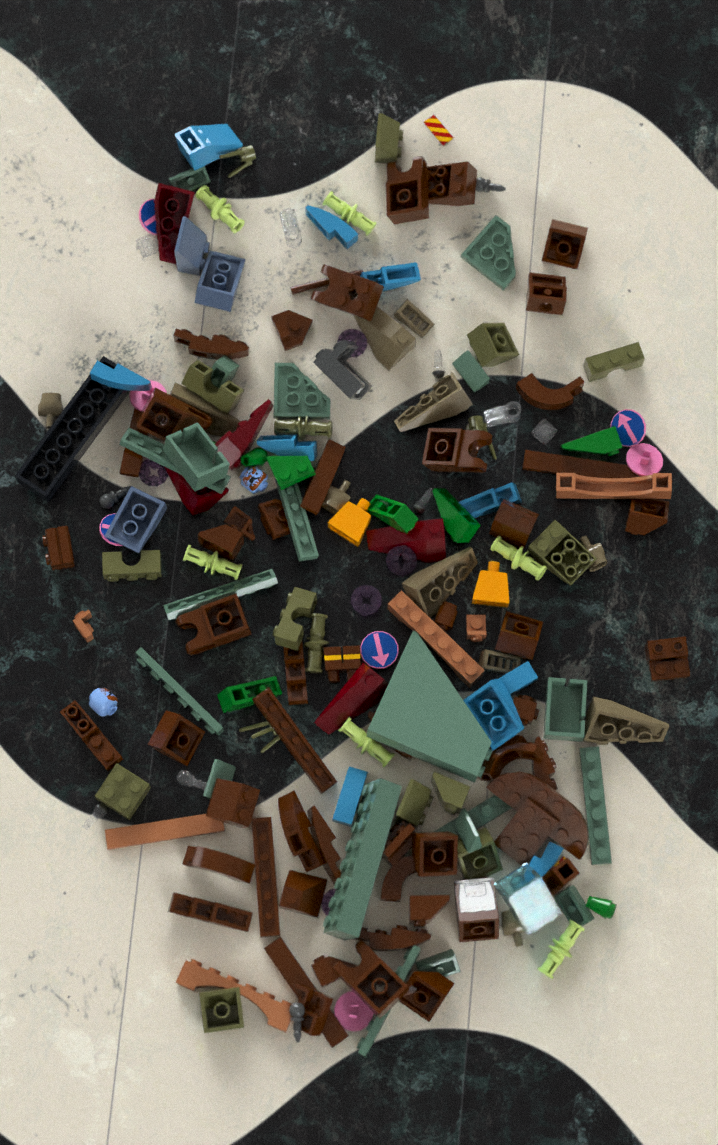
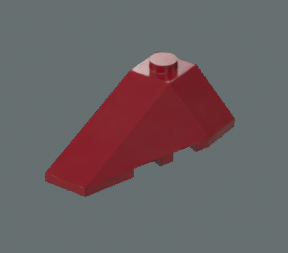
M158 183L154 207L159 260L177 265L175 257L176 242L183 216L189 218L194 192Z
M269 399L250 414L248 421L242 420L238 423L233 433L228 431L215 443L218 448L217 452L220 451L230 463L229 468L231 470L242 466L241 457L250 451L274 406Z
M165 467L182 503L192 515L208 511L229 491L226 487L223 493L220 494L208 487H204L194 492L181 474Z
M443 519L417 521L414 528L408 531V533L396 530L391 526L366 531L368 550L388 555L393 554L407 559H416L425 563L439 562L446 558Z
M362 663L314 723L330 735L342 727L349 717L352 720L380 702L389 683L365 663Z

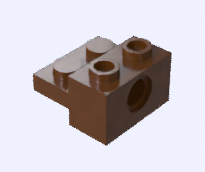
M529 272L526 311L563 315L567 296L566 277Z
M686 636L646 642L645 653L651 682L690 677Z
M402 821L400 825L396 823L389 830L391 834L387 837L382 858L391 867L412 849V833L416 832L410 823L407 825Z

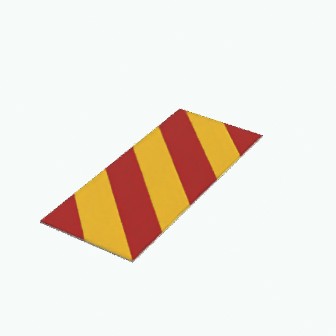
M435 115L423 122L442 145L453 139V136Z

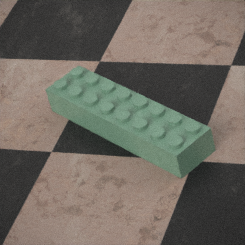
M382 778L364 785L361 793L363 798L356 809L357 819L351 827L352 836L345 847L347 853L345 859L340 864L342 874L335 882L334 889L336 891L334 897L330 899V911L323 922V927H325L323 933L342 940L359 938L402 786Z

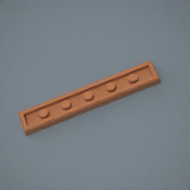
M206 814L106 829L105 836L107 849L111 850L225 832L222 821L207 817Z

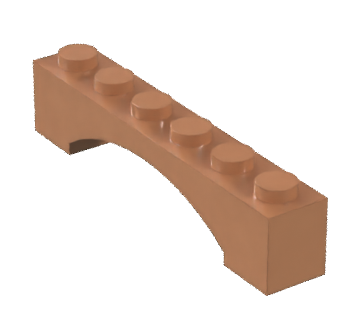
M556 473V499H671L672 473H652V475L633 478H596L577 475L576 473Z
M402 590L388 603V610L400 622L416 631L469 688L484 675L485 670Z
M191 959L190 962L185 961L176 980L178 985L194 992L197 988L203 987L221 989L239 987L240 995L253 1002L266 1015L269 1026L282 1032H287L291 1023L289 1007L292 1003L282 1000L280 1003L274 1000V995L267 992L260 994L256 992V987L247 983L245 986L238 984L239 980L232 976L222 977L220 976V971L211 967L209 970L202 968V963Z

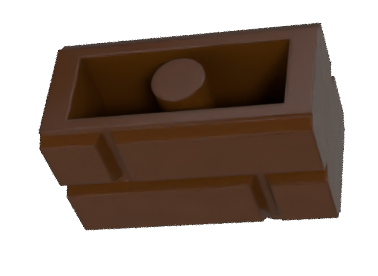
M68 526L46 529V535L42 536L44 547H48L49 554H45L47 565H51L52 570L74 567V556Z

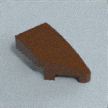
M234 506L223 523L230 527L231 525L237 526L242 530L241 532L244 537L254 541L255 535L253 533L252 519Z

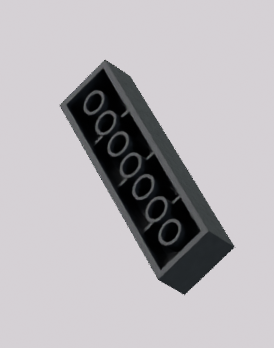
M105 356L100 360L101 363L112 369L117 365ZM89 375L16 473L15 478L17 482L49 503L130 391L103 385L92 380Z

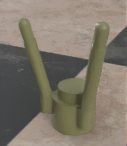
M252 145L219 156L222 159L238 155L240 161L245 162L228 174V178L253 164L252 160L256 159V154Z
M482 416L468 418L469 424L466 425V430L488 432L487 425L483 422ZM491 443V445L488 446L493 456V459L496 460L497 456L495 454L494 447Z
M268 721L239 729V732L269 725V728L253 734L251 738L254 739L270 731L274 736L277 735ZM276 736L261 750V753H264L279 741V736Z

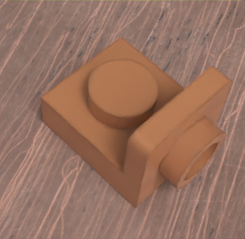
M89 610L79 612L73 620L74 626L87 643L94 639L92 634L94 630L86 622L92 617Z
M466 615V639H471L473 642H480L482 639H486V615Z

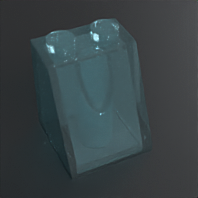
M527 862L494 883V886L521 928L528 935L537 932L540 927L555 920L561 914L542 877Z

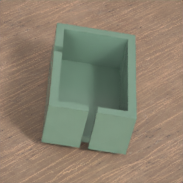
M199 423L184 428L183 433L180 430L166 436L163 451L194 492L227 477L230 463L220 451L217 452V446Z
M548 677L546 683L543 739L582 742L585 733L584 718L586 715L587 680L570 679L567 687L564 686L566 678Z

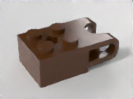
M423 156L414 157L412 167L406 172H401V168L396 161L387 163V217L394 225L429 219L428 168Z
M323 264L320 272L328 276L330 280L329 287L323 292L313 291L310 299L371 322L384 286L372 280Z
M155 387L137 419L136 427L165 442L166 436L180 430L183 433L184 428L195 423H199L203 430H207L212 424V419L209 415Z
M428 428L422 465L432 471L484 473L487 470L488 464L477 458V453L482 446L491 445L493 435L482 430Z
M237 593L200 606V608L176 618L177 626L181 629L195 628L198 630L196 638L186 644L185 649L188 655H196L251 635Z
M359 940L355 947L356 952L361 957L360 964L355 968H348L342 962H337L332 967L340 979L381 1019L409 992V988L366 943ZM376 986H385L384 991L377 992Z

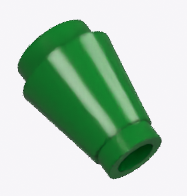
M256 447L241 457V463L243 466H262L267 461L266 457L268 454L265 449Z
M589 896L586 907L604 919H611L617 906L612 900Z

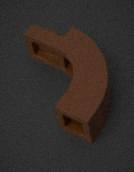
M533 373L517 382L515 389L526 402L534 407L544 410H558L572 404L573 396H577L583 391L584 380L580 376L560 389H549L540 384Z
M515 735L493 750L489 761L484 760L482 766L485 767L482 777L478 778L481 781L491 782L500 776L503 768L511 761L529 759L542 762L544 754L537 744L528 743L523 736Z
M188 846L182 865L210 871L234 881L250 884L255 864L200 846Z
M413 855L400 859L389 869L382 884L381 901H401L403 882L411 874L417 873Z
M567 857L545 877L520 895L517 900L530 914L568 885L580 872Z

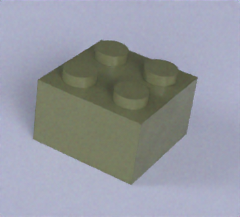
M116 763L95 797L98 801L130 821L151 789V786Z

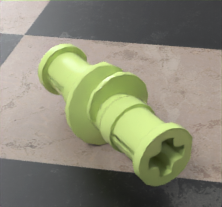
M207 185L202 186L196 192L195 197L205 203L206 207L211 210L212 219H220L223 223H226L231 228L232 233L241 230L245 221L239 219L231 210L232 205L230 203L226 204V198L219 199L209 191Z
M331 191L322 205H327L336 214L341 215L340 219L343 221L347 219V224L351 222L352 225L364 231L366 236H369L377 222H372L364 214L356 211L357 204L351 207L347 202L333 195L334 192Z
M498 536L490 550L496 551L505 559L512 561V569L515 570L521 567L522 570L529 572L539 581L546 572L547 566H542L528 556V550L522 553L523 546L517 550L516 547L502 540L501 536Z
M188 545L183 561L188 560L199 566L206 567L204 573L211 569V575L217 571L218 573L234 577V580L238 579L243 565L219 558L218 551L211 555L205 551L194 549L191 545Z
M350 717L339 729L340 732L343 731L353 742L359 744L356 749L362 747L361 754L367 751L369 755L381 762L383 767L395 755L393 752L391 754L381 743L366 737L367 733L365 730L354 724Z
M571 919L569 920L570 924L559 937V941L554 938L552 939L555 946H548L552 951L547 955V959L541 968L538 967L539 971L553 979L552 975L558 966L561 965L564 957H572L569 950L575 944V940L581 931L584 932L585 930Z

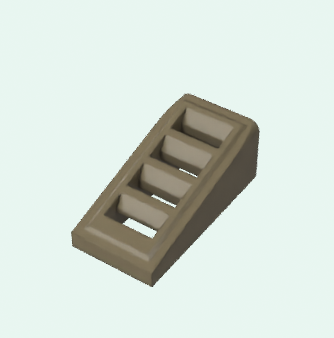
M408 299L393 314V316L421 338L435 325ZM405 309H408L409 311L406 315H404L403 311ZM413 313L415 316L409 320L408 317ZM419 318L420 322L415 325L414 322ZM423 323H426L427 325L421 331L419 327Z
M485 649L480 652L479 665L487 672L507 674L512 671L509 670L510 660H513V670L520 666L521 658ZM495 658H498L497 665L494 667ZM503 659H505L504 669L502 668Z

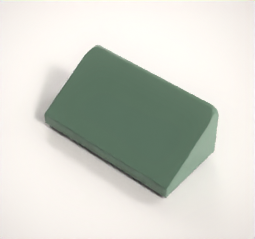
M205 166L195 171L191 168L169 178L173 187L189 191L211 182Z
M469 350L465 351L452 363L474 393L489 383V376Z
M215 759L203 796L209 800L211 799L217 778L232 781L236 767Z
M463 808L456 820L455 828L467 852L471 853L481 849L482 844L467 810Z
M574 885L554 896L568 921L571 919L582 927L594 920V916L589 908L586 907V903Z
M453 949L415 962L418 971L439 972L445 977L461 972Z

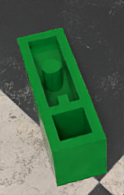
M615 426L560 445L562 450L600 455L608 453V456L618 454L619 449L623 448Z
M434 488L433 494L445 529L451 535V539L456 543H469L481 525L446 488Z
M377 494L370 501L371 505L367 509L375 517L404 533L412 530L415 523L419 520L406 504Z
M274 676L225 688L217 695L223 713L254 705L255 703L252 699L268 687L275 697L282 695L277 677Z

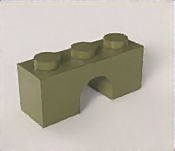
M639 342L587 357L583 366L589 382L607 377L610 372L623 368L624 371L641 367L645 358Z
M197 360L189 366L181 384L186 386L188 390L200 395L205 401L218 407L220 411L227 414L237 407L244 389L230 380L221 385L220 388L215 387L211 381L213 369Z
M142 550L141 559L134 566H128L123 562L122 551L102 552L103 577L107 581L115 582L123 578H127L128 581H136L138 578L156 580L157 577H162L160 550Z
M294 587L293 592L288 594L286 609L281 611V621L279 626H275L273 636L275 637L276 645L298 651L304 636V630L302 625L296 624L293 621L300 616L311 618L310 615L314 612L317 604V594Z

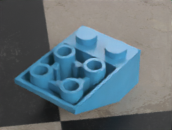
M228 124L190 126L174 134L180 152L194 171L219 159L220 155L233 152L243 146Z

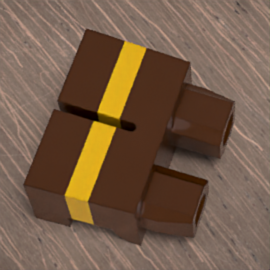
M360 645L343 646V663L341 660V646L323 647L325 673L328 674L329 683H339V673H347L348 681L360 667Z

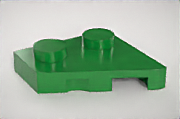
M308 456L266 457L281 490L316 475Z

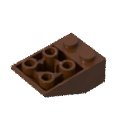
M468 161L427 166L429 204L449 206L475 204L477 169Z

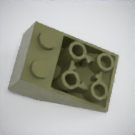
M556 520L527 549L537 562L542 566L546 565L550 572L570 586L597 560L592 553Z

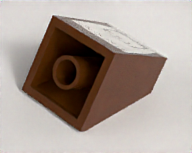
M481 877L479 879H460L454 881L459 942L499 939V914L494 878Z

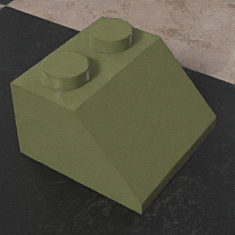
M379 113L375 162L388 163L396 161L397 163V158H401L402 147H398L399 141L403 140V130H400V122Z
M482 323L467 334L469 344L473 348L481 367H494L519 356L505 323Z
M433 772L431 783L441 807L445 808L444 811L451 815L460 814L470 786Z
M411 778L396 813L395 821L400 823L404 821L407 825L410 823L415 829L418 828V825L422 826L426 818V814H423L426 807L430 808L434 798L431 796L432 790Z
M486 827L477 831L482 844L481 849L468 853L461 838L458 839L457 863L464 879H479L503 870L495 842Z
M239 987L199 993L204 1033L244 1028Z

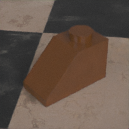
M324 955L314 959V964L311 965L322 988L340 979L332 967L337 962H342L348 968L357 967L355 964L331 956L325 958Z

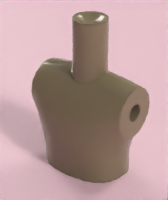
M42 393L41 401L38 405V416L46 417V428L50 429L54 423V417H59L63 411L61 395L59 393Z
M344 480L339 489L330 486L322 507L328 512L336 514L351 500V497L345 493L351 485L350 482Z
M587 536L581 537L580 540L583 546L597 558L588 568L589 571L594 572L606 566L608 562L601 543L591 545Z
M516 908L502 912L504 936L513 935L515 946H523L521 933L529 929L522 909Z

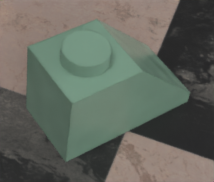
M225 355L215 361L211 374L213 385L220 388L228 380L232 381L240 365Z

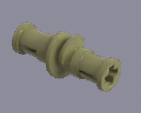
M300 416L298 421L279 420V418H275L274 421L275 435L279 433L298 434L300 440H304L306 435L332 437V421L328 423L309 422L308 416H306L304 421H302Z
M311 613L310 637L306 638L309 642L304 643V647L309 648L307 655L308 665L305 668V672L322 673L323 645L329 644L328 641L324 640L325 620L328 618V615Z

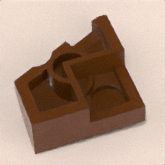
M296 983L295 989H298V1003H301L305 1008V1013L302 1016L304 1021H300L301 1031L310 1036H320L333 998L308 986Z

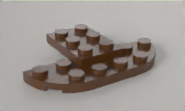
M526 772L505 773L496 777L487 785L486 788L517 811L494 841L500 850L524 868L549 836L577 859L581 860L589 841L587 823L579 809L538 777Z

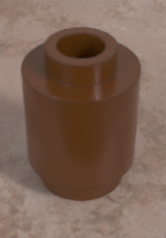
M443 602L439 606L434 622L444 632L452 629L458 613L456 611L457 606L449 602Z

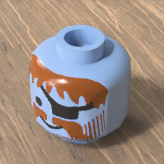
M247 466L239 477L241 485L253 494L259 491L263 492L269 484L266 482L268 475L257 466Z
M97 688L90 694L89 706L99 716H111L116 712L118 699L107 688Z

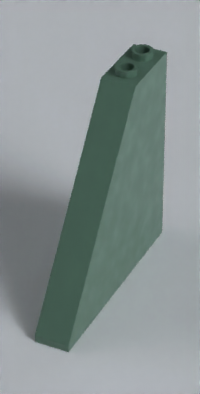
M413 630L369 725L366 737L475 783L477 776L481 778L485 767L482 766L484 760L489 761L493 750L490 749L492 742L419 634Z

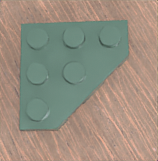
M495 215L461 254V258L503 291L515 279L516 271L511 227Z
M275 363L274 419H298L299 416L301 419H305L308 416V419L330 420V398L326 394L324 395L317 388V385L305 376L294 363Z

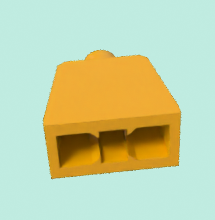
M361 498L357 505L348 501L329 520L328 528L358 547L371 521V515L366 512L371 503L364 498Z
M489 561L488 571L480 570L472 604L508 608L507 573L499 572V562Z

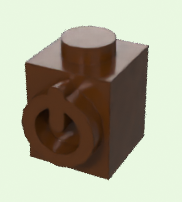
M526 695L514 697L513 702L523 726L531 725L533 720H537L539 709L536 708V700Z

